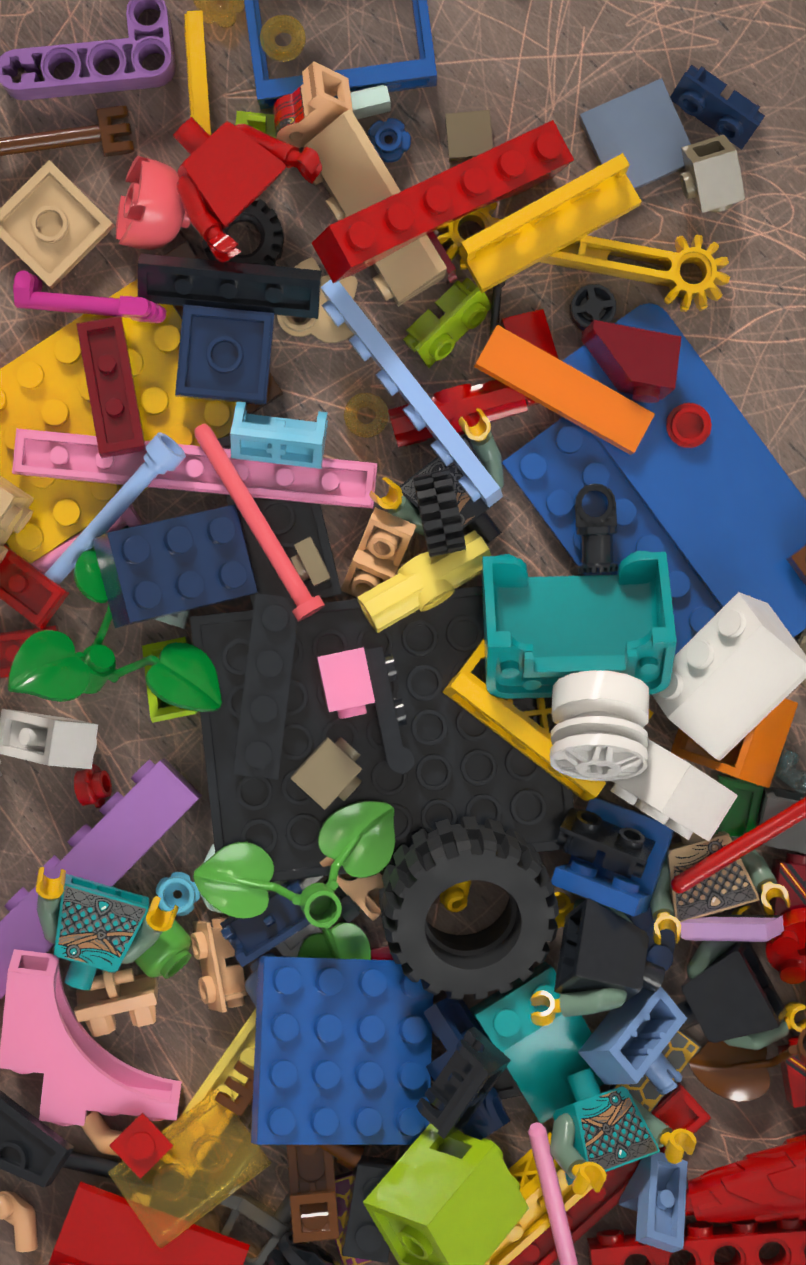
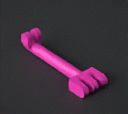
M22 270L14 278L13 293L16 308L114 317L121 316L134 321L161 323L165 320L167 314L163 306L142 297L120 296V299L42 292L43 282L39 276Z

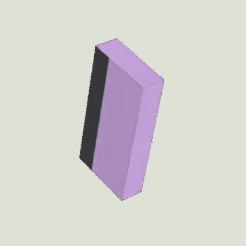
M710 914L696 919H687L680 923L681 939L690 941L767 942L784 931L783 915Z

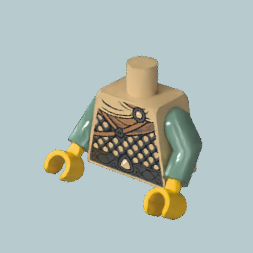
M725 831L713 835L709 842L694 832L689 840L680 835L682 842L669 845L655 891L650 901L652 918L655 921L653 940L657 945H661L660 931L670 929L674 932L675 941L678 943L681 935V922L759 901L758 893L761 894L766 914L774 915L773 909L768 902L774 897H780L785 901L787 908H789L790 899L788 891L784 886L777 884V880L763 856L754 849L686 892H674L671 888V880L676 875L739 838L736 836L730 837Z

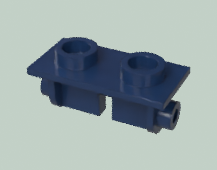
M691 65L671 94L672 102L677 104L685 113L694 116L713 129L719 136L725 135L731 143L742 150L765 117L764 114L758 111L761 106L754 104L736 90L726 100L720 94L727 84L708 72L705 67L701 66L698 69Z

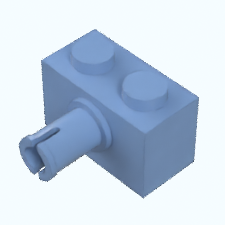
M662 987L656 992L642 988L638 994L623 1003L621 1007L612 1009L578 1053L605 1085L637 1084L645 1074L656 1087L659 1094H667L678 1086L672 1078L676 1082H681L682 1075L673 1067L662 1051L687 1020V1017Z

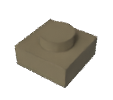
M311 537L294 544L298 554L291 557V560L303 582L311 579L316 587L332 579Z

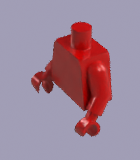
M190 117L173 134V137L190 154L177 171L179 176L177 191L190 222L207 242L212 254L219 262H226L242 252L236 248L238 243L223 233V230L280 177L286 168H298L304 179L311 184L322 171L319 155L314 149L305 147L300 152L298 147L278 140L246 124L233 125L231 122L226 121L210 136L193 117Z

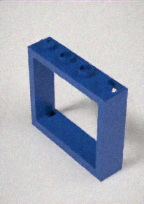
M244 0L257 100L260 110L273 108L277 99L284 95L292 94L304 84L303 75L269 79L259 0ZM411 0L419 59L336 70L335 72L349 78L350 93L380 85L387 86L388 92L437 85V70L427 0Z

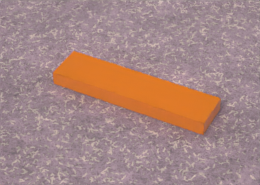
M499 325L494 328L474 365L478 370L629 455L635 453L655 415L650 410Z

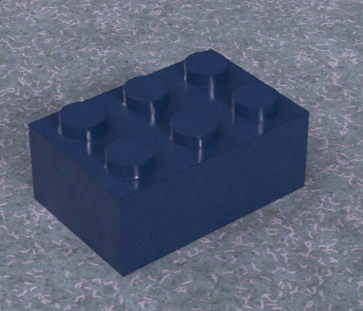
M236 505L112 531L93 540L115 628L237 600L258 593Z

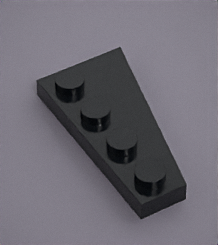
M0 1090V1169L43 1188L51 1185L75 1147Z

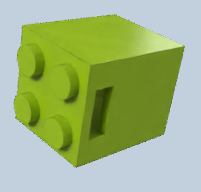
M430 1123L367 1196L363 1204L399 1265H484L529 1207L520 1192L521 1186L519 1182L510 1174L502 1159V1150L494 1142L486 1138L480 1140L464 1135L459 1130L443 1139L437 1133L438 1130Z

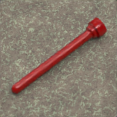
M806 797L676 875L671 880L672 890L676 893L686 892L806 818Z

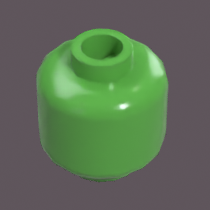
M174 920L173 926L169 930L163 931L156 943L134 962L148 977L156 978L163 976L165 979H168L179 972L191 959L192 955L189 949L192 939L181 925Z

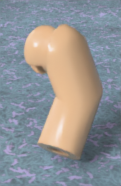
M88 1112L85 1124L81 1126L83 1131L98 1151L103 1154L118 1156L109 1145L122 1131L110 1129L99 1112Z

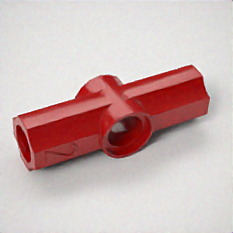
M490 380L475 386L471 384L458 385L436 392L431 398L459 435L465 434L458 422L460 417H463L468 427L478 424L480 415L476 411L477 408L484 412L490 422L528 412L525 395L498 380ZM408 404L388 410L398 448L422 443L434 438L426 427L418 431L403 411Z

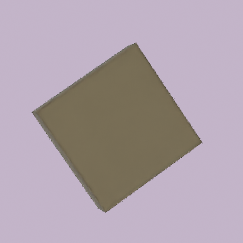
M490 110L445 114L449 162L469 160L493 148Z

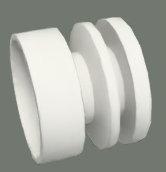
M584 671L572 673L558 679L553 685L552 719L557 725L551 730V742L553 745L550 748L551 767L569 777L589 781H616L629 779L641 774L648 765L646 749L648 746V732L643 727L649 722V687L638 678L612 671Z

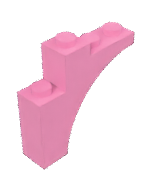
M14 949L7 973L0 1044V1068L10 1069L19 1074L44 1073L39 1121L52 1122L58 1126H84L87 1110L97 1111L107 1116L119 1114L139 1116L144 1113L151 1121H162L165 1119L177 1121L182 1081L166 1079L138 1070L117 1059L102 1048L88 1034L80 1022H77L62 985L59 957L50 953Z

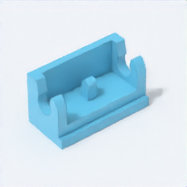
M236 402L230 432L231 458L317 469L322 468L328 428V412L318 411L317 422L247 414L245 410L246 402Z

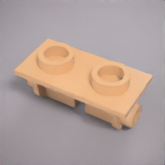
M229 916L211 919L213 927H211V922L193 921L194 933L190 936L192 939L191 949L193 955L197 960H200L202 977L198 980L201 999L204 1004H208V1009L222 1013L227 1012L225 1001H227L228 1008L245 1005L244 996L248 995L245 989L243 967L239 963L226 966L225 958L235 956V950L231 943L225 940L221 933L222 926L220 923L229 918Z

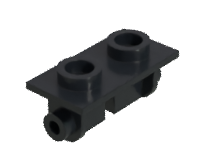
M571 808L560 826V834L556 845L564 847V853L590 863L594 862L598 850L603 851L606 855L601 867L625 876L628 879H631L632 876L641 879L647 865V859L656 841L646 838L636 829L621 828L606 822L599 815L591 811H579Z

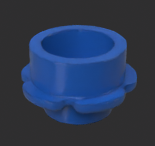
M388 118L384 122L378 120L368 130L369 140L381 160L387 163L400 160L402 154L407 152L411 145V136L404 130L405 125L398 119ZM386 136H391L393 138L392 143L387 144L385 143L384 138Z

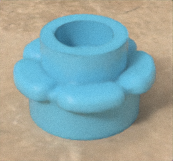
M174 872L170 877H163L156 887V894L161 898L158 906L162 911H171L174 905L179 907L177 916H185L193 911L194 903L200 898V892L195 882L190 880L191 878L188 874ZM175 890H180L182 892V896L180 898L174 897L173 893Z

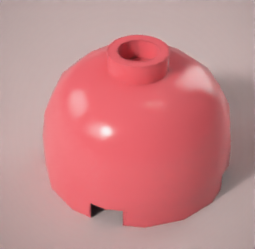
M137 156L134 159L125 180L130 182L131 185L127 195H121L116 220V239L120 240L118 244L136 249L154 250L162 248L173 241L180 227L185 229L189 227L190 220L177 191L179 176L172 167L141 156Z

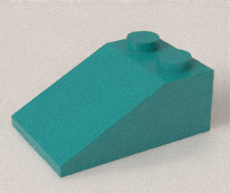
M543 962L535 967V972L525 981H522L520 977L513 981V989L502 994L500 991H497L470 1008L488 1040L511 1060L506 1067L507 1071L541 1124L552 1118L555 1110L576 1102L567 1076L591 1068L578 1053L592 1034L582 1015L564 1017L562 1012L556 1013L553 1022L546 1026H537L531 1021V1014L533 1012H544L549 1008L546 1005H531L530 999L535 992L546 991L554 999L560 998V994L554 992L557 973L547 962ZM594 1072L598 1086L600 1087L604 1085L602 1080Z

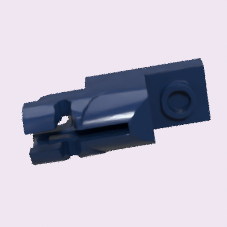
M447 997L423 1012L431 1024L434 1035L441 1040L447 1050L446 1053L426 1066L433 1082H435L456 1051V1045L460 1039H464L463 1036L467 1030L475 1027L486 1037L463 1000L448 999ZM494 1087L487 1094L467 1125L461 1128L464 1135L482 1140L511 1121Z

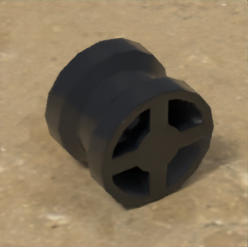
M589 284L581 287L575 293L569 306V316L572 324L580 331H584L593 320L610 323L616 312V300L608 288L599 284Z

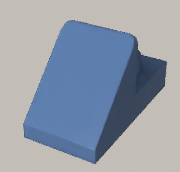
M662 1152L641 1159L619 1199V1206L637 1211L636 1241L671 1253L683 1249L688 1161L682 1160L677 1164H672L668 1162L665 1153Z

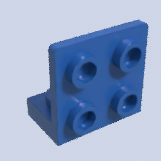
M599 797L589 800L586 811H591L599 815L602 820L621 828L636 829L646 838L656 841L647 859L644 873L641 879L636 876L628 879L625 876L605 869L601 866L606 853L598 850L593 863L571 855L568 864L555 867L551 880L552 885L631 916L647 912L674 831L650 816Z

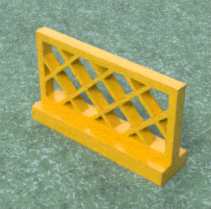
M483 639L457 675L444 689L443 693L585 802L596 798L606 785L605 781L572 778L559 773L551 767L550 748L553 745L551 733H549L547 715L552 714V708H545L544 698H536L538 710L522 712L513 705L512 699L491 695L487 691L486 684L471 673L480 659H485ZM649 709V719H650V718L652 717V715L654 714V712H652V711ZM539 716L540 725L530 717Z

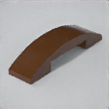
M286 1145L293 1242L339 1239L333 1155L316 1145Z

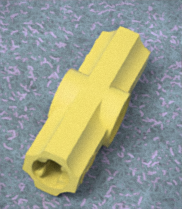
M474 530L464 536L466 550L430 557L429 552L422 553L405 563L398 570L397 575L358 596V603L371 627L379 633L419 609L421 612L430 610L451 597L455 592V588L482 574L483 556H492L483 538Z

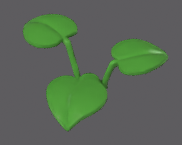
M361 801L346 805L333 812L323 823L318 837V846L321 852L327 857L335 859L330 867L328 882L326 884L313 883L307 886L301 894H296L277 883L270 882L274 874L272 859L261 847L248 842L232 843L217 851L194 871V882L208 903L220 912L235 918L245 919L261 915L268 907V891L276 892L292 901L294 905H300L307 920L312 925L321 928L323 933L309 935L302 942L297 957L371 960L368 938L359 926L353 922L348 924L344 921L330 929L337 922L342 911L341 902L334 891L338 888L337 878L341 866L349 875L357 878L376 875L387 866L395 846L394 808L384 802Z

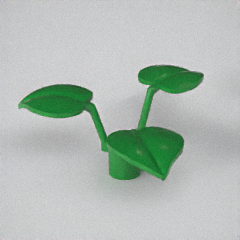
M93 546L92 549L84 551L77 559L73 572L74 581L77 588L86 598L96 603H106L108 600ZM109 604L94 642L83 652L75 653L72 640L62 632L53 630L37 632L31 635L20 647L12 662L8 678L9 692L25 693L46 700L65 702L79 698L83 693H97L102 689L107 680L116 683L120 677L151 665L152 667L145 677L146 684L151 692L162 701L179 708L200 712L217 711L222 703L218 676L211 659L201 649L188 643L174 642L167 644L161 650L159 658L149 655L116 669L114 653L110 648L103 645L104 638L112 621Z

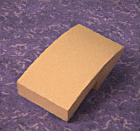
M375 507L350 564L341 590L358 598L364 592L395 576L417 525Z

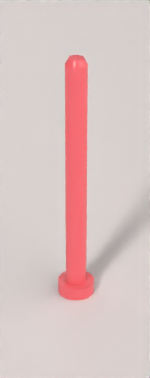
M206 424L196 427L194 429L195 438L297 607L292 611L296 620L299 622L313 615L325 606L323 600L319 595L311 596L211 427Z

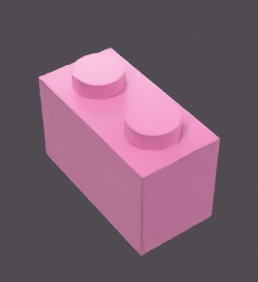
M364 647L316 657L327 711H337L340 719L366 714L365 705L375 703Z

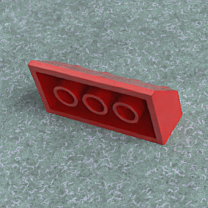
M80 1181L48 1265H243L250 1245Z

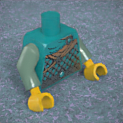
M40 867L38 870L36 910L44 938L55 945L54 955L70 961L64 982L71 987L90 990L97 969L116 973L121 964L133 963L156 943L163 931H167L173 926L179 907L174 905L171 911L160 910L158 905L161 898L158 896L153 898L149 908V897L66 874L64 869H61L60 876L55 879L44 875L45 867Z
M591 1068L567 1076L576 1102L554 1111L550 1154L564 1170L568 1185L572 1184L575 1194H586L589 1185L592 1186L596 1193L600 1192L606 1180L607 1171L659 1153V1147H666L665 1157L672 1164L682 1161L684 1151L688 1155L693 1154L697 1143L693 1133L686 1129L672 1131V1128L649 1112L624 1086L601 1093Z

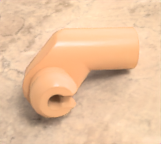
M0 1191V1219H4L14 1226L15 1251L30 1252L38 1249L35 1209L15 1192Z

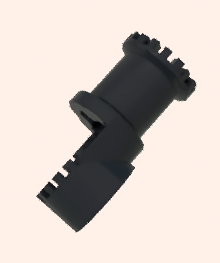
M602 484L586 485L578 491L574 500L576 534L581 536L582 564L578 566V573H596L597 568H599V572L618 571L619 564L614 562L613 535L617 533L615 496L609 488ZM589 491H599L607 498V509L599 517H590L582 508V499Z

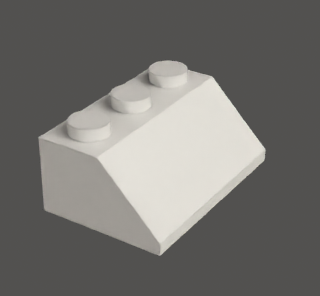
M738 592L675 655L669 686L661 692L652 694V696L670 721L717 760H722L806 679V655L768 603Z

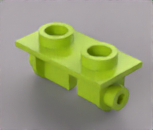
M467 277L462 282L457 280L435 302L437 307L445 313L440 319L428 309L406 329L408 335L402 340L414 353H418L428 368L437 360L447 357L453 350L455 343L469 329L479 326L485 319L487 312L491 309L492 304L485 292L481 293L480 289Z

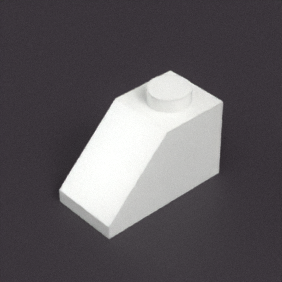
M2 709L0 717V754L47 766L92 769L93 756L97 747L98 724L64 717Z

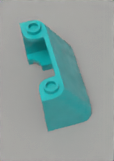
M633 552L621 561L618 575L528 577L526 563L522 559L510 554L483 556L485 674L487 691L491 695L506 699L552 698L553 685L558 679L572 673L584 671H612L628 674L643 681L649 687V695L661 692L669 686L677 640L666 552Z

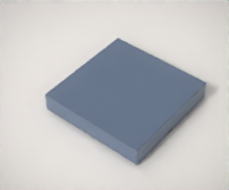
M662 78L579 115V120L599 165L623 153L630 164L626 175L635 190L685 168L681 147L691 145Z

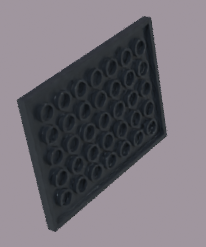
M483 586L455 589L454 594L438 606L421 612L419 609L379 633L369 624L358 603V599L325 602V606L322 609L299 621L278 780L233 775L253 610L190 617L193 645L201 649L211 659L217 672L222 699L221 706L217 711L200 712L215 853L223 847L237 842H248L258 845L273 861L274 874L270 882L329 876L331 866L322 867L319 863L326 857L318 846L320 829L333 812L346 805L361 801L384 802L394 808L395 846L387 866H396L394 853L401 845H406L408 848L414 844L412 835L421 829H425L428 834L437 829L435 822L449 819L450 825L461 824V817H476L479 825H484L487 819L501 822L505 833L510 828L515 829L523 835L526 844H532L537 852L561 850L564 848L556 845L560 834V826L570 809L574 808L572 791L443 693L450 681L457 675L484 639ZM381 646L384 655L393 654L398 680L390 682L393 700L402 698L407 725L399 727L402 744L409 748L415 757L414 766L409 772L398 774L388 767L374 703L365 705L366 714L340 719L337 711H327L316 657L363 647L364 650ZM480 659L471 673L486 684L485 659ZM536 698L512 699L513 705L522 712L538 710ZM544 698L545 708H552V698ZM548 714L549 733H551V730L557 724L553 722L552 714ZM539 716L530 717L540 725ZM327 737L334 743L342 737L361 755L355 762L362 768L356 775L362 782L345 801L337 796L324 810L291 780V776ZM343 866L340 867L338 874H347Z

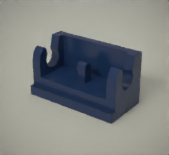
M300 879L287 880L281 884V886L296 894H301L305 889ZM269 891L268 907L261 915L245 919L230 916L220 923L222 926L221 933L224 939L228 940L234 948L235 957L241 967H244L311 924L302 912L300 905H294L292 901L276 892Z

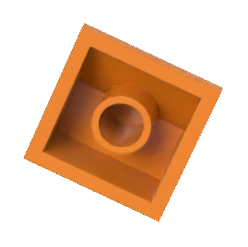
M785 698L722 760H717L680 728L677 731L671 753L682 759L730 776L770 788L798 703Z

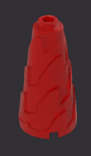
M806 1134L786 1139L782 1145L747 1154L743 1157V1160L709 1170L700 1175V1177L688 1180L685 1205L686 1216L694 1215L697 1222L707 1221L715 1223L755 1220L756 1222L763 1223L794 1218L806 1221Z

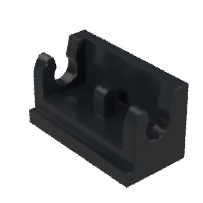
M475 1027L467 1030L463 1036L464 1039H460L456 1045V1051L433 1085L424 1094L429 1102L436 1106L438 1110L434 1109L423 1098L416 1105L421 1115L438 1130L437 1133L443 1139L467 1125L511 1061Z

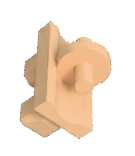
M132 968L120 970L116 973L102 970V975L94 977L90 990L77 989L76 991L77 1007L74 1008L77 1022L85 1021L93 1037L107 1035L116 1030L114 1014L129 1011L133 1026L141 1027L156 1022L157 977L150 978L146 974L134 976Z

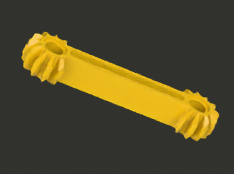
M497 202L471 212L436 230L445 233L437 238L443 247L450 245L446 253L451 261L457 254L460 255L461 242L464 241L458 233L459 226L466 221H474L484 230L502 219L491 217L498 206ZM698 234L693 238L691 248H689L684 236L677 237L675 240L677 252L586 235L539 261L541 263L669 287L671 291L665 296L664 302L669 305L677 296L680 297L681 312L689 310L692 299L699 311L705 310L708 307L706 296L711 300L718 301L723 294L716 285H727L730 280L729 275L717 271L727 266L729 263L728 258L720 257L714 260L712 257L718 250L719 245L713 242L706 250L701 249L703 237ZM608 255L663 265L667 271L609 261ZM461 258L460 269L467 270V266ZM685 263L697 265L702 272V281L698 284L685 282L680 275L681 265Z

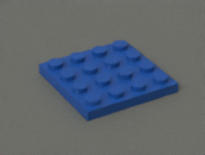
M259 956L251 1143L256 1145H412L429 1125V1121L421 1115L416 1107L421 1098L429 1102L424 1094L431 1087V1075L426 1066L431 1063L432 1029L423 1012L433 1006V994L423 989L421 979L418 982H412L403 974L402 966L396 964L394 960Z

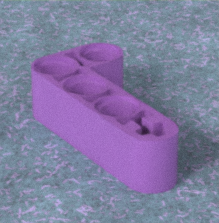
M130 0L128 2L126 16L129 38L6 51L0 56L1 85L11 97L17 100L156 88L166 85L175 74L176 63L172 23L165 1ZM155 9L160 12V17L156 23L150 26L138 23V17L144 10ZM159 53L163 55L165 61L159 69L149 71L142 67L145 57L149 54ZM111 57L120 60L119 68L113 74L102 75L98 73V66L104 59ZM71 62L75 64L74 72L69 78L60 80L53 77L54 70L60 63ZM23 67L27 73L22 74L21 82L15 83L12 77L17 76V69ZM41 71L45 78V81L42 82L38 77V75L41 74Z

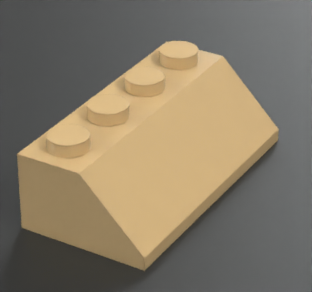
M351 109L342 113L304 145V148L310 147L319 155L322 171L313 183L316 186L323 182L331 196L325 202L336 221L401 192ZM425 235L373 264L378 275L373 277L372 280L383 299L388 301L393 298L399 307L443 280L447 267L429 237Z

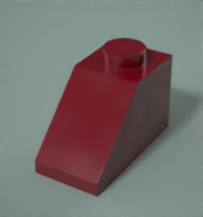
M593 320L582 332L581 341L619 392L633 394L632 398L639 402L656 403L675 390L681 336Z

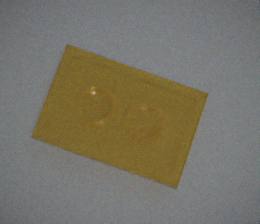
M216 1089L178 1118L177 1121H174L161 1131L174 1144V1147L141 1179L124 1161L108 1172L156 1245L161 1249L272 1164L260 1145L251 1143V1133L240 1117L215 1101V1097L220 1091L219 1089Z

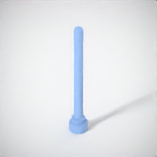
M161 432L155 435L146 446L147 452L143 456L145 462L45 573L47 577L60 584L74 569L80 555L84 551L92 549L94 546L93 540L109 530L158 474L163 475L167 470H175L186 455L172 438Z

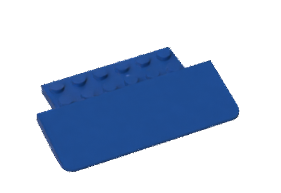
M646 303L639 305L614 324L682 337L676 387L665 398L660 399L656 403H643L632 398L633 394L619 392L585 345L562 360L580 372L655 413L635 453L629 455L562 417L502 462V466L577 567L582 564L581 536L576 534L575 496L584 486L594 483L602 484L612 491L615 496L617 533L613 535L614 562L620 565L623 559L636 551L666 552L677 640L675 655L738 592L768 603L794 638L806 628V586L786 559L806 544V500L668 313L656 304ZM684 403H695L702 406L711 418L712 427L709 437L704 443L693 448H684L675 444L670 439L666 429V422L670 412L678 405ZM589 491L582 499V508L587 515L599 517L605 513L608 502L603 493ZM597 568V572H596V573H584V574H585V576H590V575H618V571H615V572H599V568Z

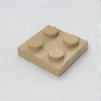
M50 160L0 208V238L51 289L115 227Z

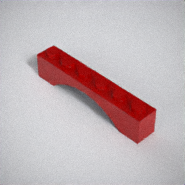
M554 120L329 225L311 243L334 284L471 212L505 198L516 196L552 179L572 163L574 158Z

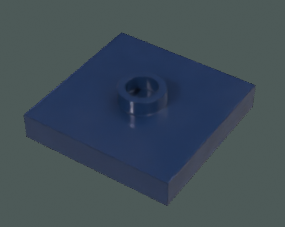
M184 305L175 396L267 405L275 314Z

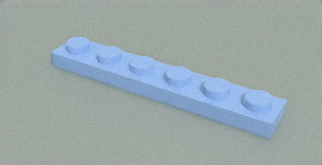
M330 279L321 286L327 299L322 305L323 309L337 327L345 322L354 336L349 339V342L364 361L372 357L380 367L381 371L375 375L391 396L399 392L408 403V406L403 411L416 429L421 431L426 427L436 441L430 444V446L444 465L447 467L454 462L464 476L458 482L472 501L475 502L482 498L485 504L491 507L500 500L503 494L499 485L339 281L333 284Z

